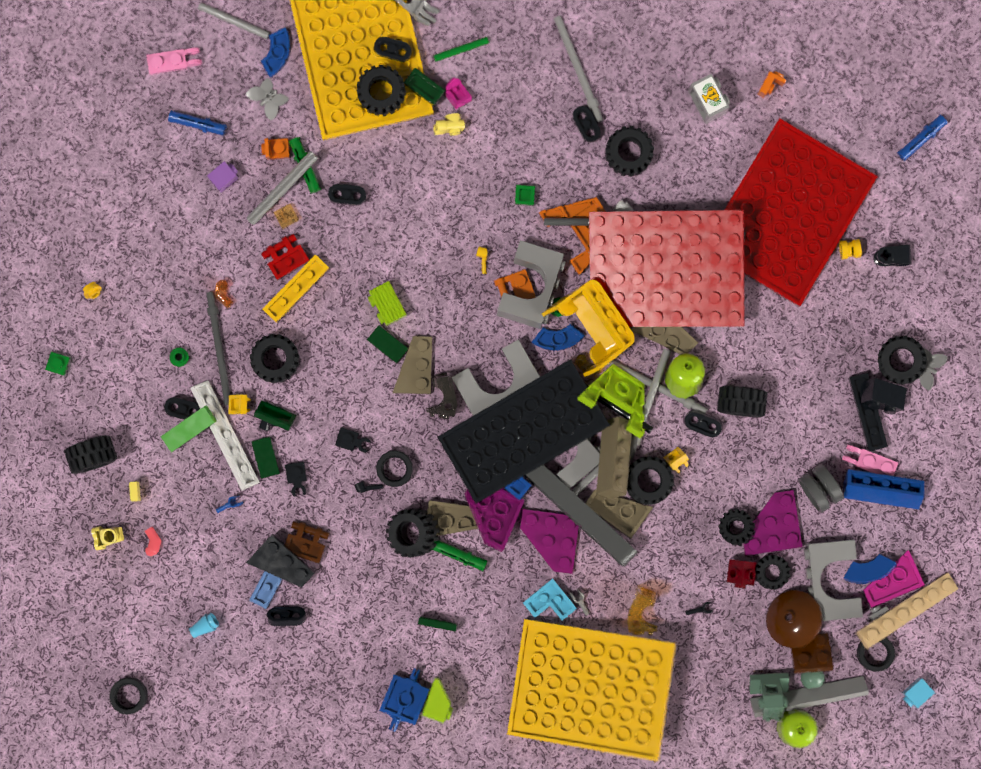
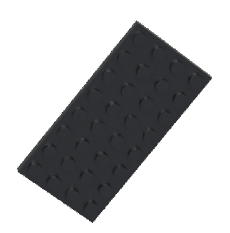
M571 359L437 437L476 504L610 427L597 403L590 408L577 399L588 387Z

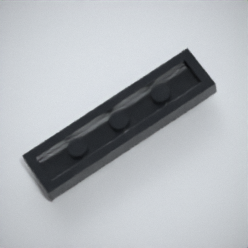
M868 373L849 377L850 387L868 451L871 452L888 447L878 409H870L868 405L861 403L864 381L869 380Z

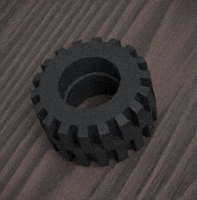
M379 65V67L372 66L370 70L366 69L364 71L365 74H361L360 80L357 82V95L362 107L370 114L374 113L375 116H379V114L387 116L388 113H395L394 110L401 107L405 96V86L401 75L396 70H392L390 66L386 68L384 65ZM379 81L388 82L393 89L390 97L385 100L372 98L370 88L374 83Z
M624 126L620 130L614 131V134H611L605 148V158L609 163L610 169L613 168L616 174L620 173L624 177L625 175L633 177L635 174H641L650 165L653 158L654 145H652V139L648 137V133L642 132L641 128L635 129L634 126L626 128ZM627 141L634 142L640 148V157L635 161L623 160L618 154L620 144Z
M269 334V336H263L261 340L255 342L256 345L252 347V353L250 354V364L255 374L264 381L271 383H282L292 378L291 376L297 372L296 369L299 367L300 359L298 350L292 341L280 334ZM274 347L282 349L286 355L285 364L277 370H271L264 364L265 353Z
M904 335L895 336L881 346L882 348L878 353V365L881 373L889 381L905 385L918 380L924 373L927 365L926 353L922 345L914 338ZM898 349H906L914 357V363L907 371H897L891 365V356Z
M719 387L717 411L736 416L763 417L765 416L768 393L757 388Z
M106 435L81 441L64 450L72 474H80L113 463L117 459L111 437Z
M652 456L642 457L634 461L629 466L627 491L629 496L636 502L644 505H653L665 500L671 493L674 485V476L670 466L664 460L662 461L660 458ZM646 469H652L660 476V485L653 492L643 491L638 485V476Z
M421 508L398 511L397 514L391 517L392 521H389L387 524L390 526L389 529H386V533H389V537H386L387 541L391 542L389 546L391 549L395 548L394 552L401 554V557L413 558L430 553L432 551L431 548H435L437 545L435 541L439 540V536H437V533H440L439 528L436 529V525H438L437 520L433 521L434 516L428 514L427 510H421ZM411 522L416 525L419 532L415 544L410 541L407 535V528Z

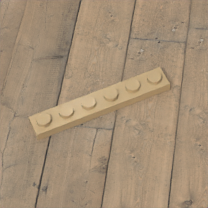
M945 573L858 630L856 634L865 649H868L958 590V587L950 574Z

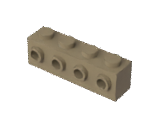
M622 417L608 419L610 427L604 429L601 435L596 494L609 499L627 494L632 433L625 430L628 420Z

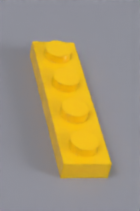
M315 254L262 310L277 323L330 268Z

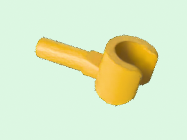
M478 247L476 257L482 258V274H487L486 261L488 250L484 247Z

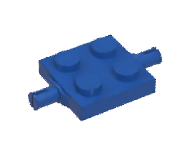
M413 668L410 678H403L394 674L379 710L393 718L388 728L389 730L393 728V731L396 732L399 722L416 724L430 690L417 682L421 670L418 669L416 672V668Z

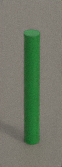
M486 36L433 55L435 62L487 45L489 41Z

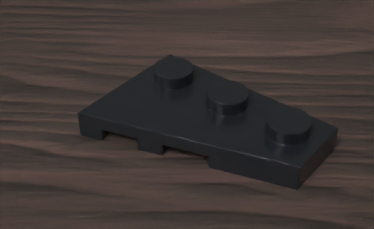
M274 534L246 562L301 588L315 574L305 562Z

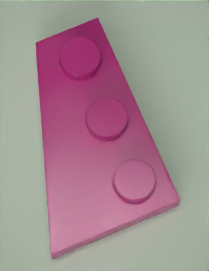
M909 550L895 561L897 565L889 575L881 580L872 582L863 590L870 608L925 585Z

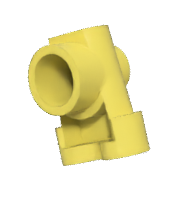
M448 114L445 116V120H436L433 126L434 135H442L444 133H449L451 136L459 135L464 130L465 123L464 120H461L460 114Z
M100 526L91 530L96 550L106 549L108 545L124 541L122 527L103 529Z

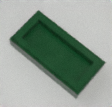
M416 68L404 81V85L432 106H435L445 93L442 87Z
M379 325L367 339L368 342L396 364L408 351L406 346Z
M261 400L253 417L289 431L297 415Z
M267 437L252 441L261 479L280 474L271 438Z
M421 616L418 620V625L456 632V623Z

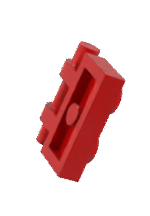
M294 234L288 237L284 236L281 238L282 241L273 246L266 247L267 250L261 253L264 259L272 256L273 260L267 263L277 281L310 261L300 244L294 248L292 247L291 243L297 240ZM286 247L288 251L278 257L276 252Z

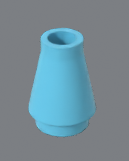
M213 613L205 614L189 628V631L196 638L215 631L219 626V622Z

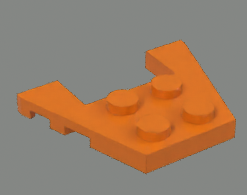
M595 197L539 212V215L543 221L544 218H589V212L605 211L598 198ZM571 226L585 248L584 252L569 261L578 276L590 264L589 226Z

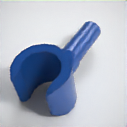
M240 495L231 496L226 504L216 509V512L219 513L230 507L242 506L243 502L236 503V498Z

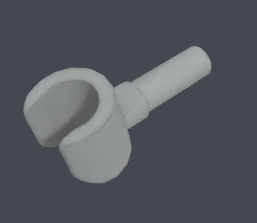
M577 589L578 596L574 597L570 593V597L580 605L587 616L590 613L584 604V595Z

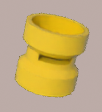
M853 239L851 242L846 240L839 241L841 260L848 259L849 257L861 258L860 239Z

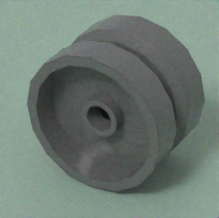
M822 464L812 469L813 477L805 473L798 478L802 490L819 513H823L830 508L829 501L837 504L844 499V495L836 480Z

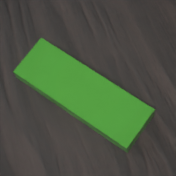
M206 405L163 434L161 438L169 450L173 452L217 422V420Z

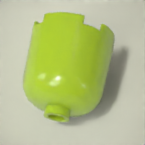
M688 353L675 357L665 375V384L670 393L683 399L698 394L702 388L705 376L703 362L699 357Z
M803 709L784 712L782 719L777 721L776 727L782 742L795 748L807 747L813 743L818 730L814 718Z

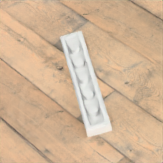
M207 380L191 387L190 389L200 409L207 405L217 422L209 427L241 490L243 491L260 483L209 381Z

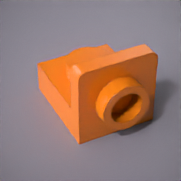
M769 72L757 95L763 98L766 94L770 95L775 87V84L772 82L783 86L786 79L779 72Z
M264 138V143L261 144L262 155H265L267 160L290 158L289 139L269 140Z

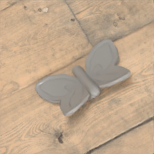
M266 78L260 87L251 88L246 92V96L254 101L262 100L260 105L263 106L265 104L264 110L269 120H273L277 116L278 106L288 102L287 96L276 94L277 90H273V84L269 78Z
M924 348L927 365L919 379L921 385L929 391L934 385L932 373H937V370L933 368L942 367L948 357L943 354L932 355L930 351Z

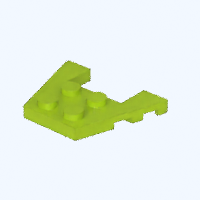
M612 364L577 399L592 408L596 404L599 395L631 414L625 430L641 438L644 435L643 405L645 400V384Z

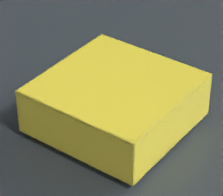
M130 482V501H141L139 482Z

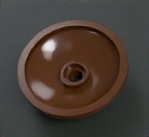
M790 590L778 595L771 602L767 611L766 625L768 632L774 641L787 648H801L810 644L817 637L822 626V611L818 602L808 593L799 590ZM789 614L792 615V619L790 621L787 620V616Z

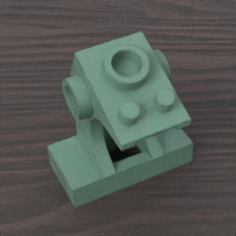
M788 673L749 676L750 694H761V697L758 698L759 709H763L762 720L770 722L773 719L776 721L782 719L784 708H787V697L783 696L782 693L789 692Z

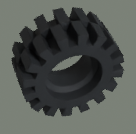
M731 509L728 514L725 512L723 514L724 517L720 518L719 521L721 523L718 524L719 532L727 543H731L733 546H736V544L742 546V543L747 544L748 540L753 538L752 534H755V524L750 515L745 511H739V509L732 511ZM734 521H741L744 524V529L740 534H732L730 532V525Z
M777 555L764 556L756 564V581L766 589L776 590L782 588L789 581L788 578L790 577V567L787 561ZM769 565H776L779 568L780 574L775 580H770L765 575V569Z

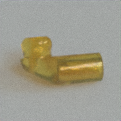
M583 354L576 357V366L583 373L594 365L590 364Z

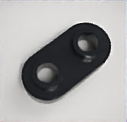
M380 37L374 43L375 52L380 57L399 62H406L411 58L412 50L406 42L388 37ZM382 45L388 47L385 51H382L380 48ZM405 50L406 54L401 56L399 55V51Z
M585 106L577 107L573 111L572 118L578 131L586 142H596L600 137L601 131L589 108ZM584 114L586 118L581 120L578 115ZM589 130L594 131V135L588 136L587 132Z
M334 184L328 190L329 199L336 204L359 206L366 200V192L361 186ZM337 191H340L342 193L341 197L339 198L335 197L334 195ZM355 193L361 195L359 199L353 198Z
M176 397L169 398L164 404L165 412L168 415L183 420L191 416V409H196V411L200 409L197 403ZM173 404L178 405V409L176 411H173L171 409V406Z
M691 410L685 416V425L690 430L711 438L717 437L722 431V423L716 417L698 410ZM695 416L698 420L693 421L691 418ZM710 424H715L716 427H715V428H710L709 425H710Z
M299 606L274 607L267 612V621L272 626H298L306 620L305 610Z

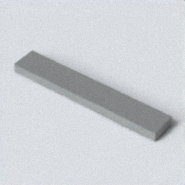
M864 676L826 683L817 688H801L783 692V696L787 697V708H784L783 712L869 695ZM759 697L750 699L755 718L761 717L763 709H759Z

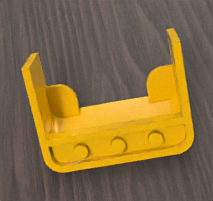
M596 280L584 283L541 313L543 317L557 309L563 316H570L576 313L596 344L590 349V358L594 365L583 373L584 377L601 370L634 343L633 332L600 283Z

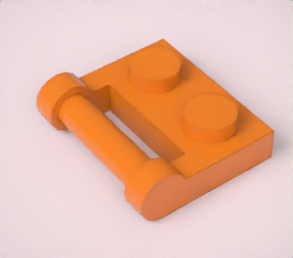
M526 269L494 280L495 287L498 286L501 297L503 293L508 294L505 283L510 282L516 297L523 299L536 298Z

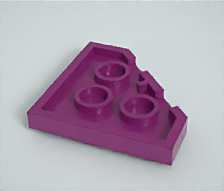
M466 488L464 494L484 544L502 552L525 500H518L509 492L501 489L476 504Z
M794 490L773 493L754 519L755 534H752L753 538L749 539L747 544L743 543L745 556L803 547Z
M523 509L520 529L554 572L573 574L579 526L564 514Z

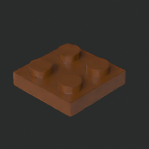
M828 633L818 634L810 644L804 647L790 648L794 673L833 671L834 666Z

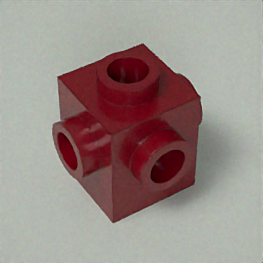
M729 559L727 583H735L734 587L746 589V585L754 586L756 562Z

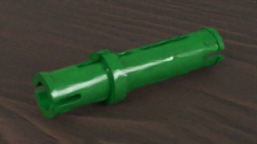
M296 137L288 142L294 153L295 162L299 163L308 152H305L300 137ZM311 166L303 174L310 194H314L322 189Z
M440 540L435 541L437 544L435 548H431L433 551L462 562L464 566L469 565L482 572L488 560L473 555L470 551H463Z

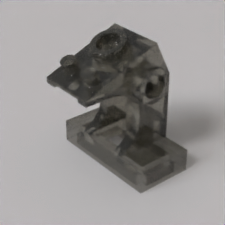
M451 372L432 375L433 386L442 391L443 399L440 404L426 408V412L430 413L431 417H434L435 414H438V417L443 419H449L450 416L454 417L457 400ZM447 403L451 404L450 407H445L444 405Z

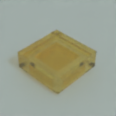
M291 204L273 212L282 229L299 221Z

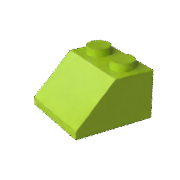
M435 677L422 716L444 723L445 719H450L453 708L450 707L451 701L440 678Z

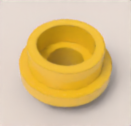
M91 282L83 288V295L86 299H95L100 295L102 288L96 282Z

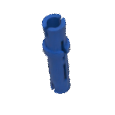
M173 110L170 111L168 117L169 122L200 129L203 133L211 132L224 136L226 132V124L213 122L209 118L202 119Z
M939 115L929 125H925L917 136L897 152L899 157L906 161L930 138L933 139L936 133L948 124L947 120L942 115Z

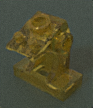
M637 586L627 615L629 633L633 632V635H644V632H648V635H653V632H657L658 626L648 623L642 617V612L646 607H654L656 601L655 591Z

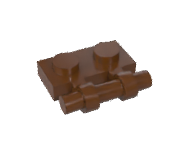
M293 521L291 528L298 531L296 535L288 534L285 545L298 557L320 564L326 545L320 544L319 540L320 538L328 540L330 532L324 531L321 527L314 528L308 526L307 523L302 521L300 523ZM303 533L314 535L313 541L302 538Z

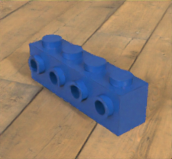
M848 469L843 482V495L845 499L919 510L924 498V481Z

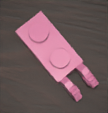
M189 48L146 55L149 74L188 69L187 67L201 65L200 59L186 61L187 55H196L200 53L199 48Z
M847 445L846 449L860 455L858 460L852 459L849 456H843V461L870 473L894 476L898 462L865 449Z

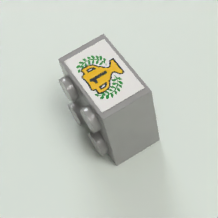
M712 73L692 83L688 90L705 124L725 115L730 104L727 95L722 94L720 90L721 84L718 78H714Z

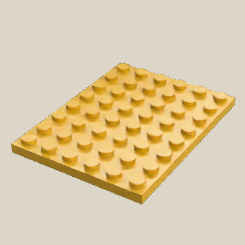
M290 0L323 141L434 115L432 105L406 85H404V102L401 103L399 109L394 110L395 113L393 114L388 113L387 116H383V114L375 116L374 113L370 114L359 101L357 82H359L361 74L364 75V71L372 69V66L379 67V65H384L386 68L390 66L392 70H396L401 75L403 82L414 68L424 74L410 13L395 0ZM380 37H388L406 42L412 50L411 58L406 62H399L380 57L375 52L374 43ZM382 45L380 49L382 51H385L388 47L386 45ZM405 50L399 51V55L401 56L406 54ZM379 81L370 88V95L376 100H385L390 97L393 89L388 82Z
M524 619L507 735L659 761L676 643Z

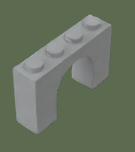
M520 240L513 264L538 272L544 280L545 289L538 297L533 299H523L503 293L496 316L541 329L542 323L546 324L549 316L548 314L543 317L541 313L553 304L555 296L551 294L553 289H557L560 278H557L559 271L563 272L566 262L562 260L564 254Z
M519 340L502 349L514 375L511 386L505 392L500 394L486 393L478 386L469 368L452 377L473 416L540 377Z
M591 438L577 445V454L574 460L556 474L569 489L599 464L600 448L598 446L593 447L590 443Z
M855 540L806 544L803 552L804 559L808 560L809 567L806 568V578L810 579L811 586L808 587V594L818 602L822 611V621L863 617L861 598L833 599L823 591L820 583L821 573L828 564L835 561L857 559Z

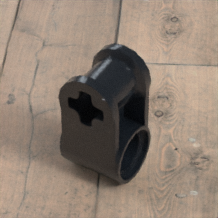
M910 245L882 247L875 252L874 262L882 267L912 265ZM883 253L884 256H887V259L884 260L880 255Z

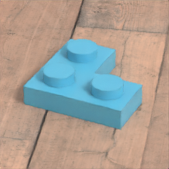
M553 578L523 602L535 618L549 606L562 621L577 609Z

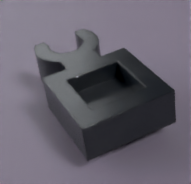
M341 427L335 446L354 451L356 446L361 452L367 453L368 450L362 448V443H370L371 440L368 438L358 439L359 433Z
M305 463L286 464L288 484H294L291 490L293 497L296 496L295 491L297 488H301L303 495H306V488L302 485L303 481H307Z

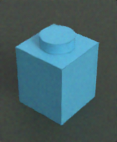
M920 677L902 692L905 696L903 700L909 707L914 706L915 708H919L935 693Z

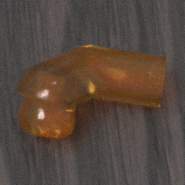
M220 280L215 286V297L228 309L234 302L227 296V281Z

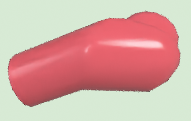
M152 526L145 531L150 539L148 547L145 549L148 556L156 555L161 546V539Z

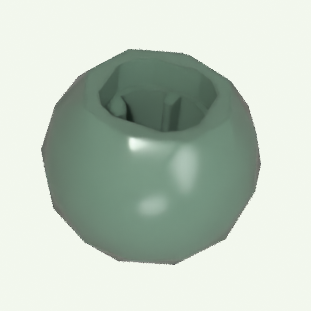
M823 671L801 673L800 680L807 689L817 688L823 685L825 675Z

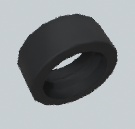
M395 450L388 451L380 457L376 470L380 481L391 487H399L409 481L413 473V466L406 454ZM390 458H400L406 465L405 475L399 480H391L384 474V464Z
M886 637L879 642L886 647L887 657L883 663L878 665L871 664L866 660L865 647L862 642L859 643L857 658L865 669L881 672L892 665L895 658V649L892 642Z
M128 677L120 679L110 690V704L120 714H134L140 711L146 704L148 698L147 688L137 678ZM128 684L135 686L140 693L138 703L129 708L122 706L117 698L119 689Z

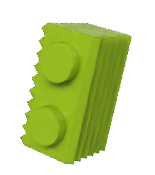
M389 281L369 291L371 296L367 298L372 307H377L379 313L376 315L381 324L385 323L386 326H389L407 317Z

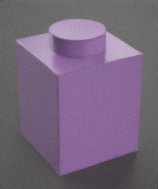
M224 161L209 173L207 177L222 193L238 179L236 175L238 171L231 163L227 165Z

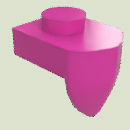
M451 78L445 87V96L454 108L457 109L471 102L472 96L459 78Z

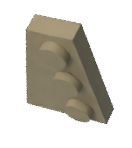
M633 327L631 331L678 354L689 353L698 344L683 327Z
M413 336L392 393L431 394L432 337Z
M596 489L585 503L599 517L629 539L634 536L653 508L620 497L609 499L596 494Z
M429 500L427 511L428 514L434 516L433 521L437 520L438 525H436V529L439 528L440 532L437 533V536L478 529L469 506Z

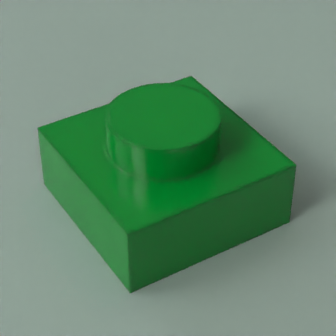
M516 185L515 205L534 206L535 186Z
M51 352L45 370L65 376L70 357Z

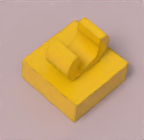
M229 395L228 414H247V412H250V409H247V402H250L251 399L247 398V395Z
M679 447L663 457L670 468L677 473H680L678 467L682 464L688 467L687 460L689 459Z

